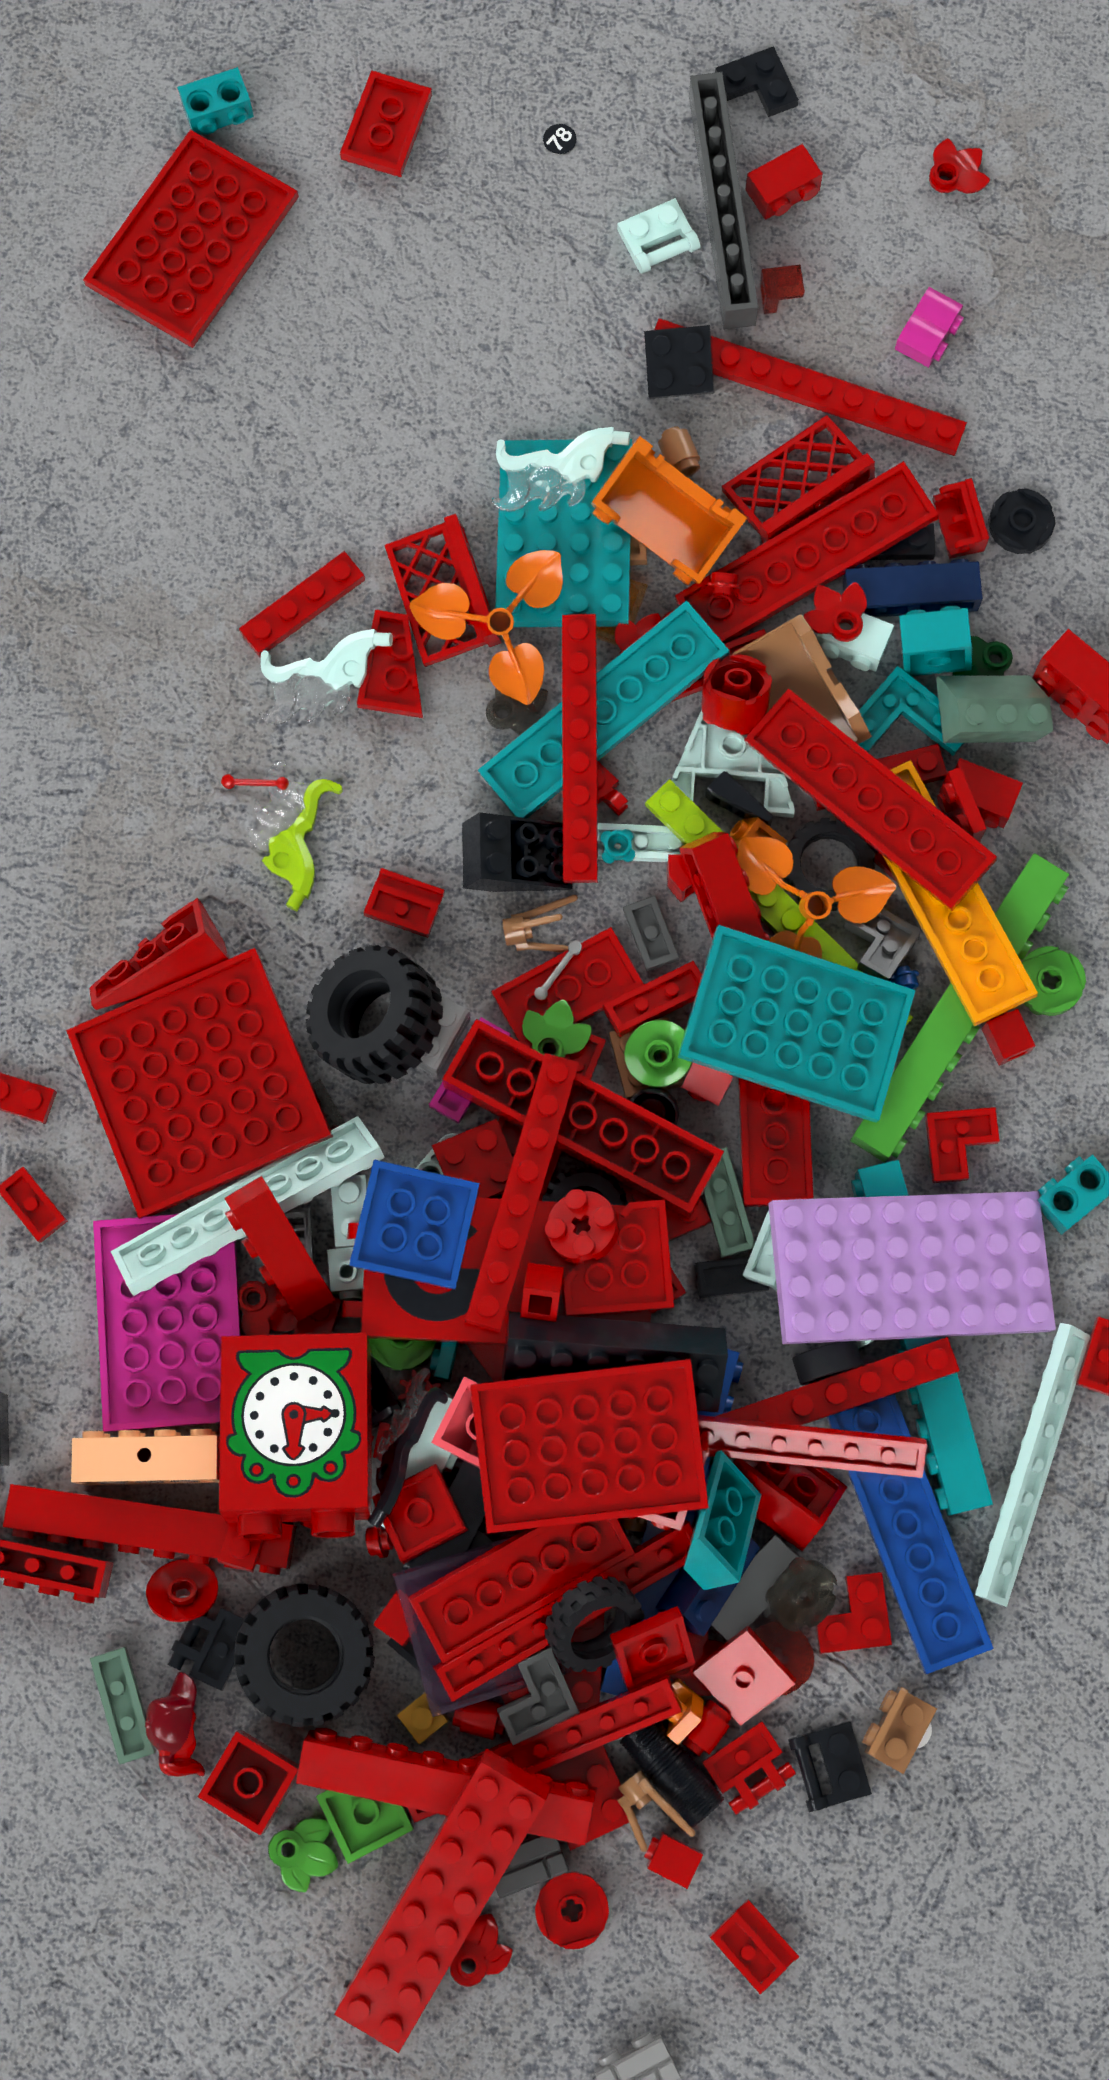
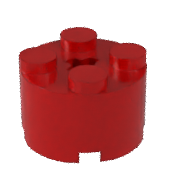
M740 654L730 655V660L720 662V658H717L710 662L704 672L701 702L703 720L708 724L716 725L723 729L734 730L738 734H749L769 710L772 677L771 674L768 675L766 672V666L756 658Z

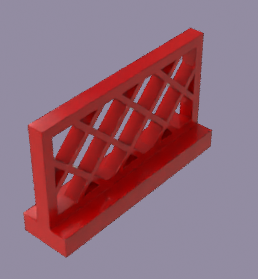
M826 415L721 487L726 497L739 512L747 517L746 520L760 534L761 542L765 543L874 479L875 461L868 453L863 455ZM825 428L833 436L832 444L814 442L815 435ZM794 449L808 450L806 462L787 460L788 453ZM812 451L831 452L829 464L810 462ZM835 453L850 454L854 459L847 466L833 465ZM768 467L781 468L780 479L761 478L762 471ZM786 468L804 470L803 482L784 480ZM809 471L828 472L827 479L820 484L807 482ZM741 485L755 486L753 498L740 497L734 490ZM759 487L778 488L776 500L758 498ZM782 489L801 490L800 497L794 502L781 501ZM756 506L774 508L773 516L762 523L755 515Z
M456 513L444 517V523L384 545L425 667L486 644L489 647H493L502 643L500 635L493 634L488 629L486 622L465 619L466 624L474 627L477 638L466 642L458 639L446 640L441 651L428 655L426 644L431 634L421 627L411 612L410 599L413 600L418 597L408 592L406 588L412 574L426 580L419 594L420 596L431 587L432 583L435 585L444 583L435 579L443 563L454 567L456 573L450 583L457 585L459 581L460 587L469 598L470 605L466 613L469 611L470 614L488 616L491 612L463 524ZM443 534L446 543L440 555L425 549L431 538ZM406 547L416 550L409 567L397 561L396 551ZM448 552L450 554L451 560L446 558ZM422 554L437 560L430 575L415 570ZM400 569L406 571L404 577L402 576ZM420 629L425 630L423 637Z

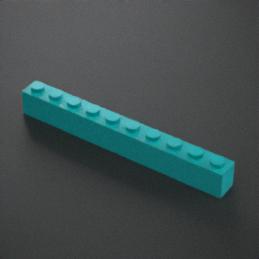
M899 1160L858 1169L855 1173V1180H851L854 1197L909 1196ZM945 1337L899 1339L901 1349L897 1350V1354ZM954 1373L907 1389L911 1405L917 1404L920 1416L919 1419L915 1420L918 1435L927 1441L929 1453L926 1454L925 1460L930 1475L935 1474L939 1488L934 1489L939 1509H945L946 1515L950 1516L993 1505L958 1374Z

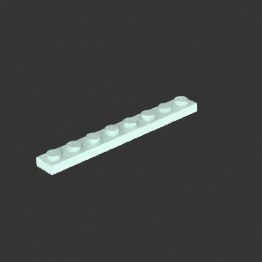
M1060 1323L1057 1334L1054 1337L1051 1354L1042 1375L1041 1386L1036 1402L1032 1407V1414L1026 1434L1021 1442V1450L1016 1466L1011 1474L1006 1498L1000 1509L996 1530L989 1544L986 1562L978 1580L975 1595L1007 1607L1091 1337L1073 1325Z

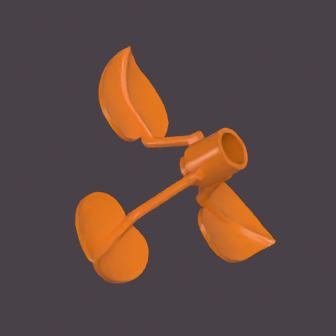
M540 550L518 558L510 566L506 576L507 587L518 594L507 609L496 608L488 616L466 613L470 602L465 591L456 584L440 583L410 602L411 612L416 621L428 633L445 640L455 639L463 635L466 628L465 619L486 622L488 629L493 634L503 636L508 651L496 653L490 662L489 677L492 684L502 694L525 705H529L541 688L544 677V662L538 649L530 643H522L515 648L513 647L508 634L514 625V618L511 613L523 598L533 608L547 607L557 600L563 584L561 555L557 551Z
M744 836L740 839L737 847L738 855L736 856L740 867L749 878L750 886L748 889L759 895H768L778 884L781 888L801 898L799 910L806 920L798 930L797 935L787 930L780 931L773 935L769 942L822 959V949L819 941L812 937H803L809 926L813 925L814 920L827 917L831 912L832 904L838 902V912L844 919L852 923H866L881 912L887 900L896 889L895 883L882 873L866 867L853 866L839 871L834 876L832 888L836 896L829 897L821 891L806 893L804 890H799L782 880L793 869L792 853L783 842L770 837Z

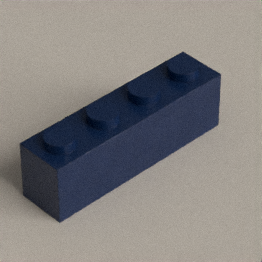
M955 559L950 563L941 564L928 560L919 562L917 565L907 566L894 562L888 563L883 567L870 568L869 565L860 564L854 569H846L843 578V592L854 582L861 586L867 599V607L864 613L872 617L906 615L907 612L912 610L935 612L947 606H958L960 609L968 608V612H974L979 610L983 600L979 561L969 562L968 559Z

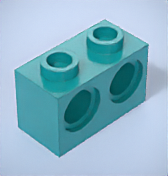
M238 67L177 87L189 126L192 131L199 135H208L219 128L231 124L238 125L254 117L251 101ZM231 98H236L235 101H227ZM201 108H207L206 110L201 112L197 111Z
M1093 1154L1085 1161L1080 1156L1064 1168L1068 1175L1057 1182L1053 1177L1037 1190L1041 1195L1037 1199L1041 1206V1212L1061 1235L1109 1196V1173ZM1082 1173H1088L1095 1179L1094 1189H1087L1082 1186L1080 1182V1175ZM1054 1195H1063L1068 1199V1211H1061L1055 1207L1053 1203Z

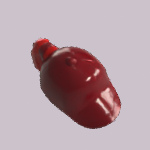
M184 1672L177 1673L168 1696L150 1702L147 1708L145 1730L150 1743L159 1750V1767L164 1774L176 1777L197 1774L203 1777L205 1775L204 1767L201 1763L191 1758L196 1747L194 1734L196 1714L193 1708L197 1689L194 1680Z

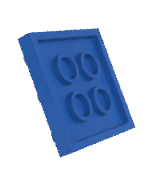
M374 1160L349 1266L456 1290L480 1183Z

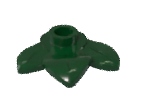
M971 636L972 670L957 671L952 674V676H1005L1004 672L1009 669L1013 660L1012 652L1002 642L993 641L987 643L980 637ZM998 655L1001 662L993 663L990 661L989 656Z

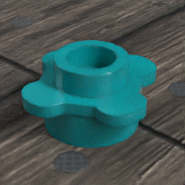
M628 829L622 831L614 830L612 832L607 830L601 834L600 841L604 844L602 860L605 863L612 864L616 860L633 861L635 851L632 850L631 841L634 839L632 831ZM615 844H620L621 848L616 849L614 846Z

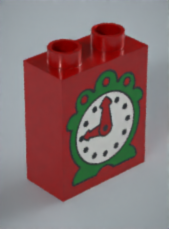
M367 1333L221 1336L219 1512L226 1523H237V1537L246 1540L282 1537V1522L311 1521V1536L344 1538L354 1536L355 1520H368L372 1513L371 1347Z

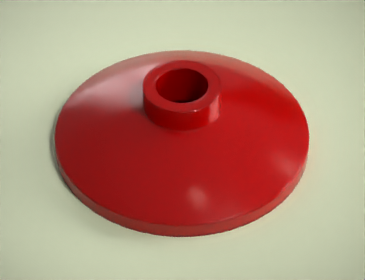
M188 1559L169 1562L157 1569L148 1581L146 1587L148 1605L157 1616L167 1621L187 1622L199 1618L211 1609L217 1599L219 1591L217 1577L212 1569L205 1564L188 1562Z

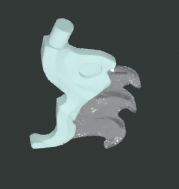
M614 427L590 430L578 436L558 454H553L547 449L520 456H511L506 453L505 441L502 439L498 440L496 458L499 466L507 473L509 490L503 498L493 497L492 502L500 510L510 512L523 508L534 499H542L543 502L539 506V510L545 511L554 506L561 497L570 494L571 498L567 501L568 506L578 504L585 494V479L590 478L591 482H596L603 471L604 455L608 447H612L613 444L629 446L630 432L614 431Z
M375 629L351 634L341 640L328 656L320 662L307 658L282 667H275L271 664V655L265 650L262 651L261 671L271 681L275 702L273 708L268 713L259 712L260 717L268 724L279 725L289 721L300 710L308 709L310 712L305 717V720L311 722L318 718L332 702L337 704L332 711L333 714L336 716L342 713L348 707L351 699L349 685L353 684L355 687H361L367 675L369 653L376 646H392V633H379Z

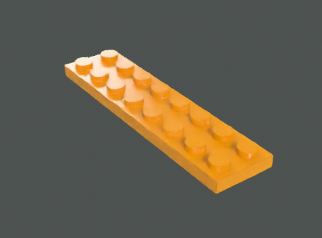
M911 760L890 770L936 807ZM884 857L974 1027L1037 997L1038 992L978 882L951 912Z

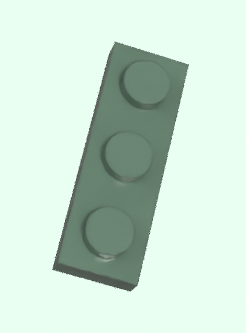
M727 1147L721 1149L724 1151L723 1157L703 1192L721 1258L753 1250L755 1245Z
M127 1647L90 1658L119 1765L156 1753L155 1747L150 1743L146 1735V1714Z

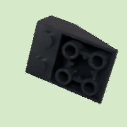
M482 812L462 823L463 889L489 892L572 889V883L563 882V823Z

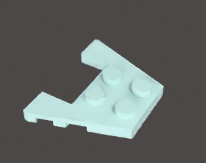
M701 710L671 781L692 801L695 777L717 778L723 771H727L735 780L765 782L764 807L773 816L793 818L795 808L793 801L791 802L786 776L745 743L744 739L748 734H738L734 730H727L706 723L703 720V712Z

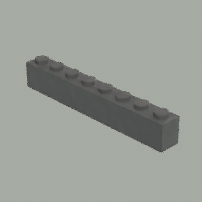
M722 72L691 75L689 102L723 330L756 326L758 303Z

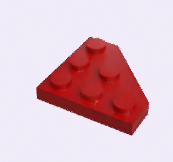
M665 1200L629 1202L617 1216L619 1236L613 1248L600 1259L595 1260V1258H592L590 1260H583L584 1263H577L562 1280L565 1316L674 1308Z

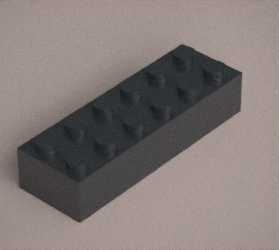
M509 1311L502 1365V1381L691 1359L697 1411L718 1413L728 1359L725 1328L557 1315V1321L552 1322L520 1317L521 1312Z

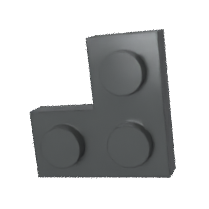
M882 909L875 918L866 923H852L846 920L844 926L845 929L871 943L859 961L857 969L865 974L889 982L920 937L922 931L885 909Z
M549 1645L517 1664L529 1693L496 1709L513 1746L579 1714Z

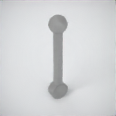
M574 940L569 943L567 954L543 986L535 990L534 995L538 1000L547 998L548 989L571 958L581 953L582 945L579 941Z

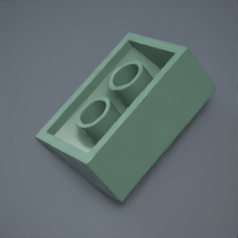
M1030 675L936 677L943 743L1036 742L1053 731L1050 698Z

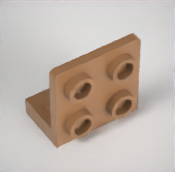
M897 1687L895 1692L888 1690L879 1707V1710L884 1712L878 1725L871 1723L862 1743L867 1745L864 1751L866 1754L904 1774L937 1708L908 1693V1690L904 1687Z

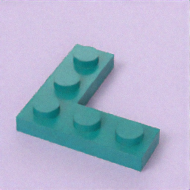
M899 666L893 670L859 710L872 737L858 745L868 753L901 715L952 756L965 744L943 743L938 697Z

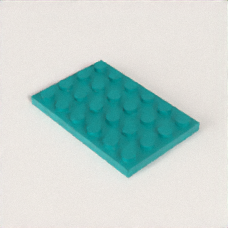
M575 439L504 441L507 454L520 456L547 449L553 454H558ZM630 439L629 446L613 444L612 447H608L604 455L603 471L596 482H591L590 478H587L578 484H571L569 480L550 470L530 467L521 472H508L500 467L495 609H507L518 595L507 587L506 576L510 566L518 558L528 553L540 550L559 552L563 576L561 593L551 605L543 608H533L525 602L524 598L511 613L514 618L513 627H562V615L596 614L597 627H616L618 623L629 624L631 535L612 521L607 525L592 514L595 508L591 505V502L633 444L632 439Z
M718 925L714 933L678 1058L876 1123L880 1120L916 990Z

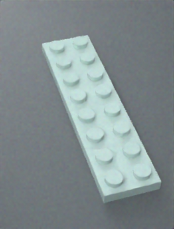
M356 1116L331 1130L332 1138L263 1167L117 1247L111 1253L130 1292L135 1296L142 1291H148L169 1276L183 1272L189 1265L198 1260L214 1255L227 1244L246 1237L242 1228L237 1231L234 1230L225 1215V1212L229 1211L230 1207L224 1198L260 1176L263 1177L281 1209L286 1213L298 1205L308 1203L313 1197L325 1190L339 1186L345 1179L354 1174L371 1168L374 1160L380 1161L385 1158L379 1145L361 1119Z

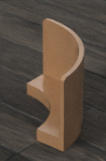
M802 614L732 654L756 658L766 666V672L768 675L771 674L772 677L769 710L789 688L857 744L872 737L859 710L842 683L838 682L833 671L829 669L832 666L813 630Z

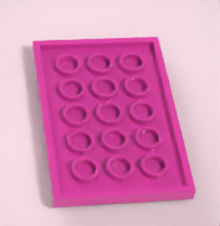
M178 1214L148 1216L140 1219L136 1217L93 1221L102 1423L105 1433L121 1430H144L220 1423L221 1336H241L236 1240L220 1248L214 1255L204 1257L189 1265L183 1272L173 1274L160 1281L152 1289L142 1291L133 1296L111 1251Z

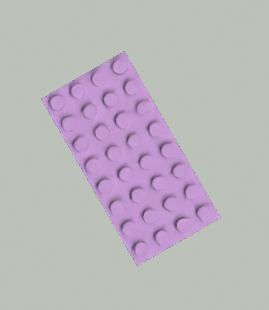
M1039 1192L772 1200L768 1204L782 1344L1039 1333L1056 1330L1041 1206L1037 1201L1039 1199Z

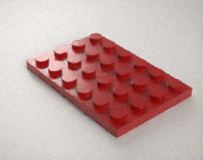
M190 129L83 279L84 284L193 348L299 198L298 191Z
M691 1359L470 1385L487 1534L709 1508Z

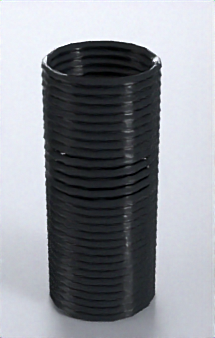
M662 1721L624 1736L620 1740V1744L625 1747L624 1749L629 1752V1755H632L631 1758H634V1761H636V1764H639L644 1773H647L646 1776L649 1777V1780H652V1783L655 1784L657 1790H660V1793L667 1799V1802L672 1805L691 1827L700 1823L724 1800L722 1794L717 1791V1788H714L715 1785H712L710 1779H707L705 1773L695 1764L696 1762H693L691 1756H688L684 1747H681L680 1743L677 1745L667 1736L668 1730L665 1724H662Z

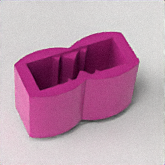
M928 287L897 339L895 350L928 368L934 359L939 362L949 345L944 341L950 333L956 335L964 320V317L960 315L963 305Z

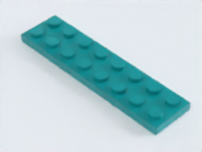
M687 600L597 673V761L700 679L710 662L717 658H720L721 662L730 654V650ZM562 702L478 769L479 774L515 817H530L563 790Z

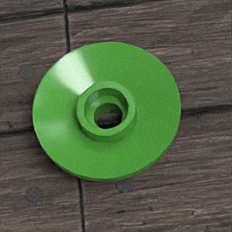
M654 1020L639 1026L630 1035L624 1051L625 1063L630 1074L641 1084L654 1088L667 1087L680 1081L688 1073L692 1062L678 1058L685 1030L676 1023L666 1020ZM663 1052L667 1054L665 1061H655V1056L658 1053Z

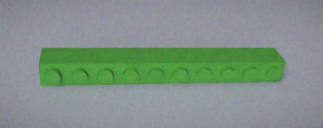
M1035 853L995 913L1021 960L1025 958L1033 945V942L1028 940L1034 929L1041 932L1051 917L1046 912L1051 902L1058 905L1069 888L1063 884L1069 874ZM951 983L893 1072L880 1120L875 1123L863 1119L850 1140L884 1163H886L890 1155L897 1159L908 1142L902 1136L908 1127L916 1129L926 1113L920 1109L927 1098L934 1101L944 1083L939 1081L944 1070L946 1069L950 1073L953 1071L962 1057L957 1052L963 1041L970 1044L980 1028L978 1025L974 1027Z

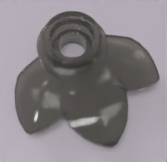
M540 688L532 703L525 705L495 689V698L486 707L487 721L496 729L504 730L511 728L514 732L521 735L542 718L538 713L545 706L548 691ZM503 709L509 715L506 718H499L496 713Z

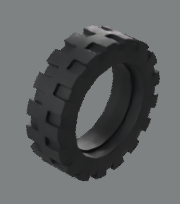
M821 818L819 822L814 823V820L808 822L804 828L798 829L787 845L793 856V869L784 879L787 880L789 885L799 890H804L806 893L821 891L829 897L836 896L834 890H824L812 885L805 878L801 870V857L804 850L811 843L820 839H833L844 843L852 850L857 860V866L875 870L874 850L838 818L836 821H830V818ZM838 902L832 904L831 911L838 910Z
M602 1576L594 1577L591 1582L587 1583L585 1580L578 1583L576 1589L573 1591L569 1589L562 1595L563 1599L560 1602L556 1601L551 1608L553 1611L552 1615L547 1616L545 1622L548 1629H545V1637L555 1655L566 1668L569 1669L571 1667L575 1672H582L583 1669H586L587 1672L597 1671V1667L603 1666L605 1668L612 1665V1661L616 1659L610 1634L641 1622L645 1615L641 1609L640 1602L623 1581L618 1582L616 1578L609 1576L607 1580L603 1579ZM604 1607H618L614 1621L604 1632L584 1642L571 1641L575 1628L589 1614Z

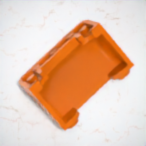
M639 436L591 502V505L595 508L592 514L607 525L612 521L675 569L672 574L684 584L689 585L691 581L700 584L747 517L736 508L732 510L727 506L722 508L721 506L724 503L722 500L711 496L665 461V457L661 454L655 457V451L652 450L653 445Z

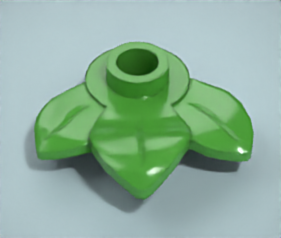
M563 999L553 1004L545 1012L544 1016L528 1010L522 1024L524 1036L533 1044L532 1049L545 1055L544 1047L547 1044H554L556 1046L554 1055L565 1058L567 1054L580 1052L588 1043L592 1032L591 1025L574 1024L572 1010L567 1001Z
M319 1818L303 1819L293 1830H281L271 1838L268 1845L269 1857L273 1863L280 1867L282 1881L290 1889L306 1892L310 1884V1876H326L338 1868L335 1854L327 1845L323 1844L331 1831L328 1821ZM288 1842L292 1843V1853L288 1856H283L281 1853L282 1846Z

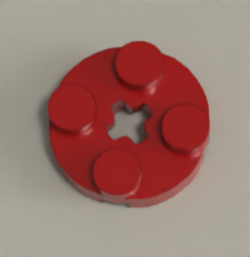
M574 1189L569 1191L566 1197L559 1200L552 1208L545 1225V1232L552 1247L562 1258L573 1263H584L583 1260H590L592 1258L597 1260L604 1257L613 1248L619 1236L618 1218L611 1203L602 1195L591 1191ZM588 1220V1225L591 1227L588 1232L582 1230L579 1234H575L577 1230L576 1224L580 1221Z
M569 1871L549 1879L540 1889L535 1906V1916L540 1931L548 1940L565 1949H580L595 1942L604 1930L609 1916V1905L603 1888L590 1875ZM573 1899L575 1904H581L583 1910L578 1912V1919L571 1921L569 1915L563 1916L561 1909H564L567 1905L566 1901Z

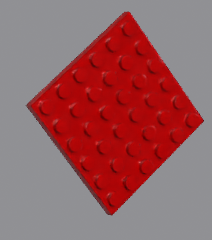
M256 948L66 1030L139 1219L158 1214L333 1137Z

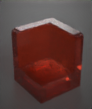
M801 265L761 270L760 291L764 314L777 313L779 300L802 298L804 296L805 290Z

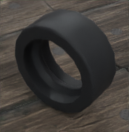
M856 1341L830 1343L805 1351L792 1358L799 1383L802 1386L864 1366Z

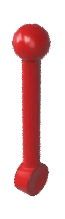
M226 774L222 777L221 784L226 789H232L235 785L275 786L280 790H285L289 786V781L285 777H279L277 780L235 779L232 775Z

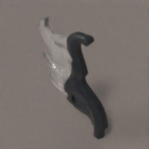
M427 1368L421 1369L413 1378L407 1391L403 1409L394 1410L388 1439L382 1437L378 1445L377 1458L381 1461V1465L376 1469V1485L380 1491V1499L368 1518V1522L380 1528L387 1515H390L399 1497L406 1476L410 1450L419 1441L434 1404L437 1401L446 1404L448 1401L446 1393L437 1387L430 1389L428 1392L424 1391V1379L430 1372Z

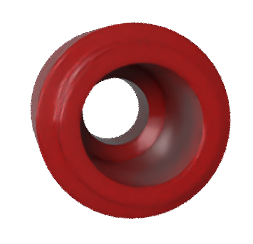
M469 1695L468 1699L460 1697L455 1708L452 1725L460 1727L461 1732L494 1740L496 1734L503 1735L505 1730L496 1710L503 1706V1704Z
M709 1699L705 1706H703L701 1722L685 1737L682 1744L699 1757L703 1751L710 1755L730 1728L728 1723L732 1716Z

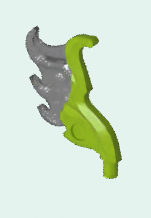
M283 760L273 764L267 772L266 779L277 780L279 777H285L282 771L287 765L286 761ZM288 779L289 786L285 790H280L275 786H267L270 795L268 805L262 807L258 799L254 802V811L261 824L262 831L255 834L253 829L248 827V838L251 844L262 852L270 853L269 856H265L262 859L265 866L271 873L289 881L292 885L293 893L285 905L296 912L304 899H309L315 878L314 861L306 846L305 835L313 831L321 796L329 791L338 795L343 792L340 784L327 779H318L311 784Z

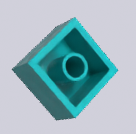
M947 606L935 612L912 610L907 612L906 615L899 616L904 671L910 676L972 670V644L968 608L960 609L958 606Z

